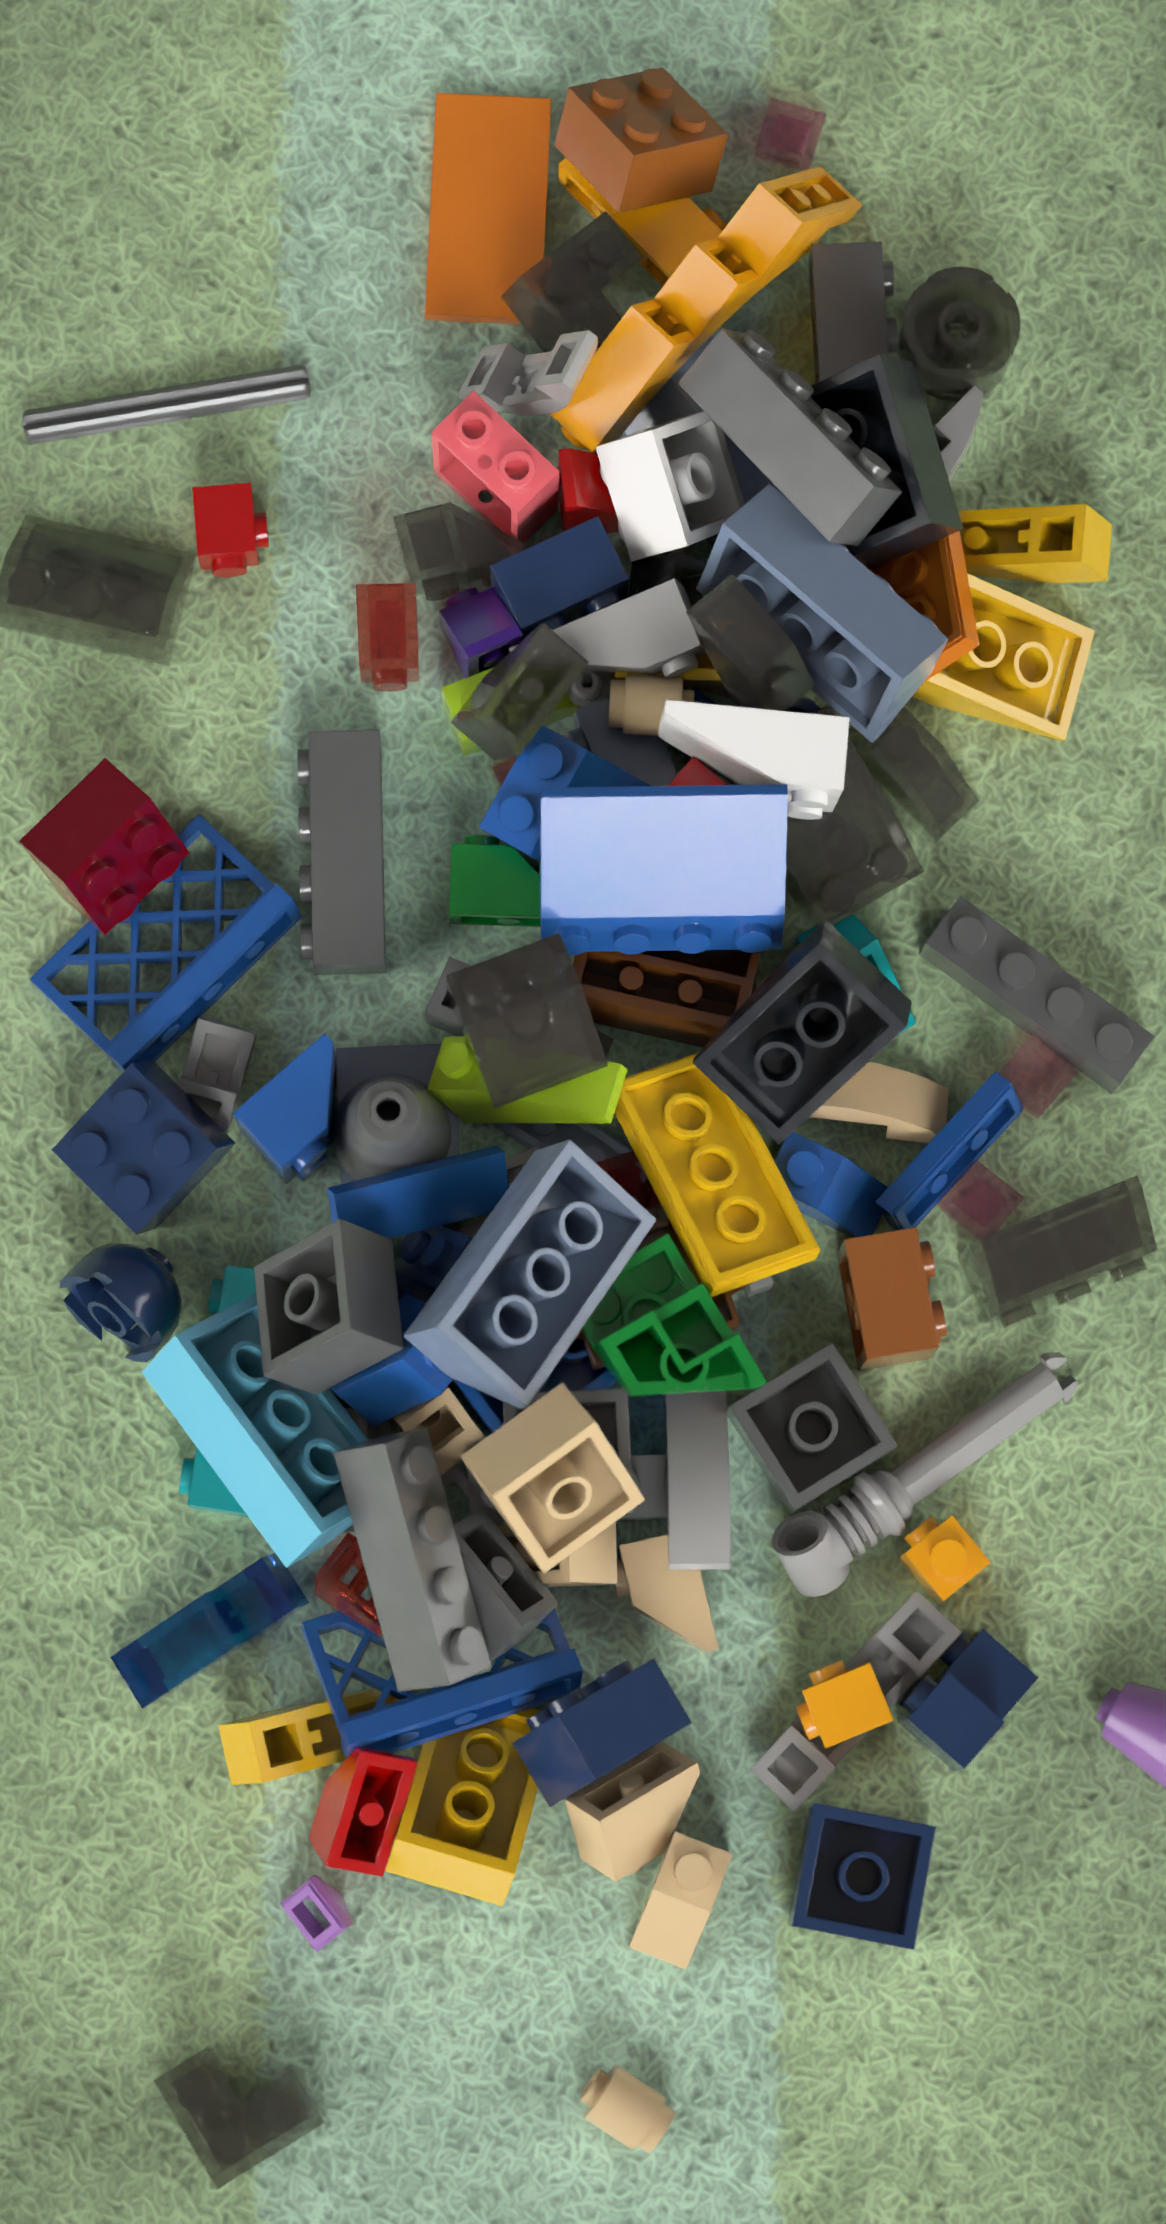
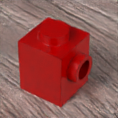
M251 482L192 487L197 555L201 570L212 569L213 576L228 578L246 574L247 566L259 565L258 548L269 547L266 512L255 513Z

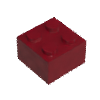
M106 758L19 840L20 844L57 891L104 935H107L118 923L129 918L135 911L137 904L161 881L171 877L177 870L180 862L190 854L152 799Z

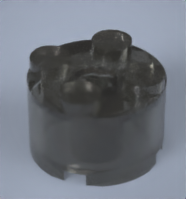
M951 267L940 270L928 277L927 281L920 285L907 301L898 333L899 359L914 362L922 391L932 397L946 401H960L975 385L984 395L997 387L1010 366L1020 335L1019 309L1009 291L1006 293L1001 286L993 281L994 277L982 270L970 267ZM950 330H961V337L965 340L955 339L954 334L950 333Z

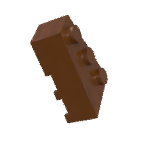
M678 950L645 951L633 955L624 954L619 951L584 952L574 957L563 1012L579 1020L704 1048L751 996L761 952L705 950L700 953L689 954Z

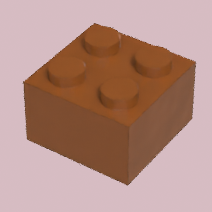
M661 67L569 87L554 146L618 213L712 192L728 133L671 74Z
M917 1227L845 1239L837 1252V1260L858 1371L929 1359L939 1348L941 1337L947 1336L942 1303L940 1300L931 1302L928 1289L930 1277H935V1263L930 1242L919 1241Z

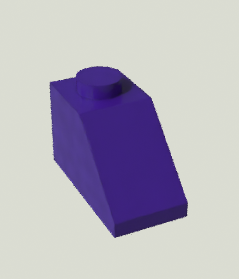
M493 587L480 593L477 588H469L446 600V608L439 610V625L464 678L496 666L516 662L513 660L509 648L522 643V633Z

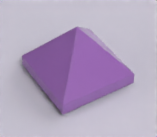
M316 1875L308 1879L280 1903L317 1952L353 1924L341 1893ZM303 1900H313L327 1918L326 1930L322 1928L302 1902Z

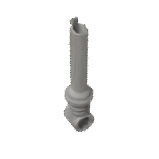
M1060 1352L1043 1353L1039 1356L1042 1363L1036 1365L891 1471L875 1470L871 1474L860 1471L855 1475L854 1486L848 1489L850 1498L841 1494L836 1498L838 1507L832 1503L827 1504L823 1507L825 1516L820 1512L805 1511L785 1519L772 1535V1546L797 1592L804 1596L817 1597L837 1589L849 1574L850 1563L853 1562L851 1553L860 1557L865 1553L863 1544L869 1548L878 1544L876 1535L881 1539L889 1535L902 1536L906 1533L905 1523L912 1519L914 1505L1062 1399L1064 1403H1067L1071 1399L1078 1382L1069 1375L1059 1383L1052 1373L1067 1362V1358Z

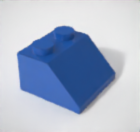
M536 722L479 828L540 861V788L640 787L651 785Z
M325 1033L233 1112L239 1131L286 1184L296 1175L302 1181H306L329 1160V1156L325 1152L332 1145L331 1127L334 1115L336 1055L333 1042Z

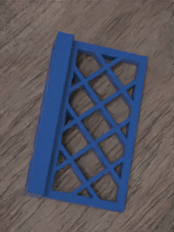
M200 814L177 836L186 848L200 835L207 839L216 848L215 870L183 871L182 860L175 873L168 879L161 881L174 883L173 911L141 912L140 901L132 915L125 921L118 923L131 924V950L128 953H99L100 931L88 921L30 978V981L98 1046L122 1072L131 1063L147 1060L155 1062L200 1016L213 1006L302 918L293 898L278 884L274 885ZM225 858L237 869H225ZM250 880L262 892L246 908L224 909L225 881ZM215 882L214 910L183 911V883ZM214 921V940L204 950L182 951V922ZM224 921H232V922L224 929ZM173 923L172 951L140 952L141 924ZM89 944V954H79ZM181 962H190L181 971ZM172 963L171 982L161 992H139L140 964ZM130 964L129 993L98 994L99 965ZM66 965H89L88 994L63 995L50 981ZM129 1004V1023L110 1041L97 1028L98 1005ZM139 1004H147V1005L139 1012ZM75 1006H87V1018Z
M374 1600L302 1622V1632L338 1728L345 1759L356 1747L387 1753L405 1750L559 1700L581 1686L583 1669L575 1648L570 1649L555 1608L536 1627L548 1633L554 1648L553 1651L532 1657L512 1648L496 1658L490 1671L470 1676L452 1685L433 1687L432 1690L420 1694L409 1690L398 1692L393 1672L387 1681L358 1667L370 1642L387 1649L383 1634L377 1631L380 1622ZM372 1619L369 1626L360 1623ZM344 1629L362 1639L348 1663L326 1653L320 1635ZM506 1659L514 1662L513 1664L502 1667ZM332 1669L343 1674L338 1685ZM351 1678L382 1692L373 1709L352 1716L348 1715L342 1696ZM390 1696L399 1699L398 1701L387 1704Z

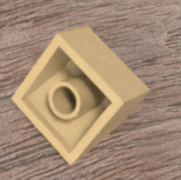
M563 1383L461 1456L485 1494L543 1573H546L645 1500L596 1422Z

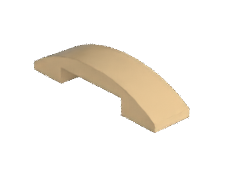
M868 1062L810 1117L886 1125L885 1139L930 1143L947 1124L949 1089L917 1074Z

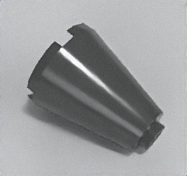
M381 1074L358 1083L342 1098L332 1121V1145L338 1162L355 1181L447 1157L451 1141L449 1115L444 1104L427 1090L428 1086L406 1075ZM386 1117H397L393 1121L382 1120Z

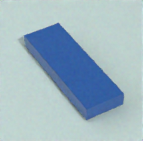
M995 1071L875 1201L887 1223L894 1230L917 1227L1023 1111V1106L1010 1081Z
M498 1145L328 1187L332 1223L342 1219L387 1238H394L491 1213L509 1188L505 1151Z

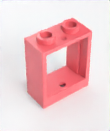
M474 390L432 431L434 473L516 550L558 511L560 471ZM482 492L491 493L493 498L489 503H483L479 500V495Z

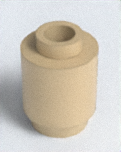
M626 674V680L611 679L608 727L623 728V734L658 736L659 723L665 701L694 702V690L683 689V677L665 678V676Z
M615 2065L608 2074L598 2069L589 2080L579 2099L587 2105L583 2114L584 2119L631 2150L638 2146L647 2153L652 2152L658 2145L675 2115V2110L665 2105V2096L618 2065Z

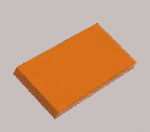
M436 93L425 320L541 326L552 98Z

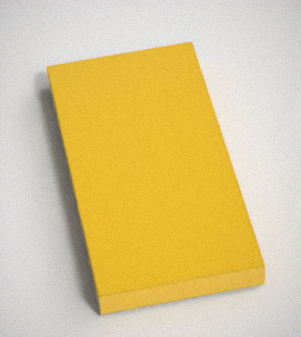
M695 1053L625 1077L614 1113L701 1284H704L710 1296L713 1297L816 1260L821 1250L753 1120L692 1063L698 1054Z

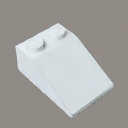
M673 700L665 701L659 723L658 737L687 755L694 756L702 764L736 785H787V816L808 820L822 818V811L833 812L844 790L850 717Z

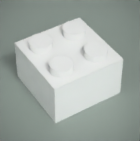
M705 411L660 423L595 447L600 461L601 476L608 487L618 518L619 534L626 544L631 562L689 546L716 535L720 532L723 522L745 505L723 430Z

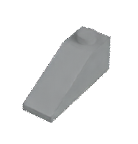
M671 579L509 648L513 660L524 666L649 675L663 672L665 678L676 677L691 671L699 665L696 657L710 652L686 590L676 579Z

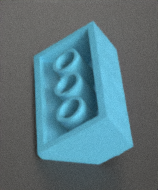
M256 1293L174 1335L142 1371V1374L286 1568L325 1546L353 1525L333 1452L368 1439L330 1389L315 1395L263 1376Z

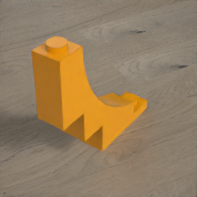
M821 166L759 183L717 238L695 244L654 299L632 305L593 355L569 404L564 409L550 414L562 425V434L575 446L584 450L588 449L590 452H595V447L619 439L673 374L725 321L776 276L810 253L811 245L817 244L829 228L847 223L860 209L862 204Z

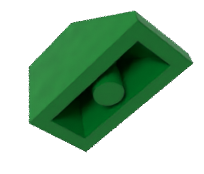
M472 835L464 838V844L451 843L449 923L540 927L539 874L511 845H499L500 839L497 837Z

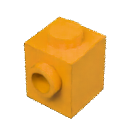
M933 1515L904 1538L912 1548L899 1557L937 1605L945 1601L991 1563L953 1515L941 1524L937 1522Z
M840 1660L809 1673L813 1685L802 1689L806 1702L795 1706L808 1739L811 1740L820 1736L825 1749L894 1721L870 1661L846 1670L843 1660Z

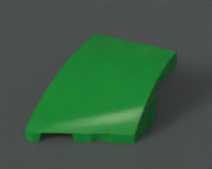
M669 1234L633 1253L581 1329L602 1362L629 1396L758 1389L767 1383L739 1334L733 1335L703 1283L698 1284Z

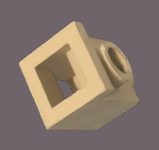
M446 1387L442 1394L392 1418L402 1432L427 1428L440 1476L462 1460L461 1456L485 1439L484 1435L448 1387Z

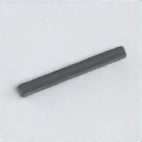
M296 365L30 409L23 412L22 423L28 443L38 444L304 400L310 397L311 388L306 367Z

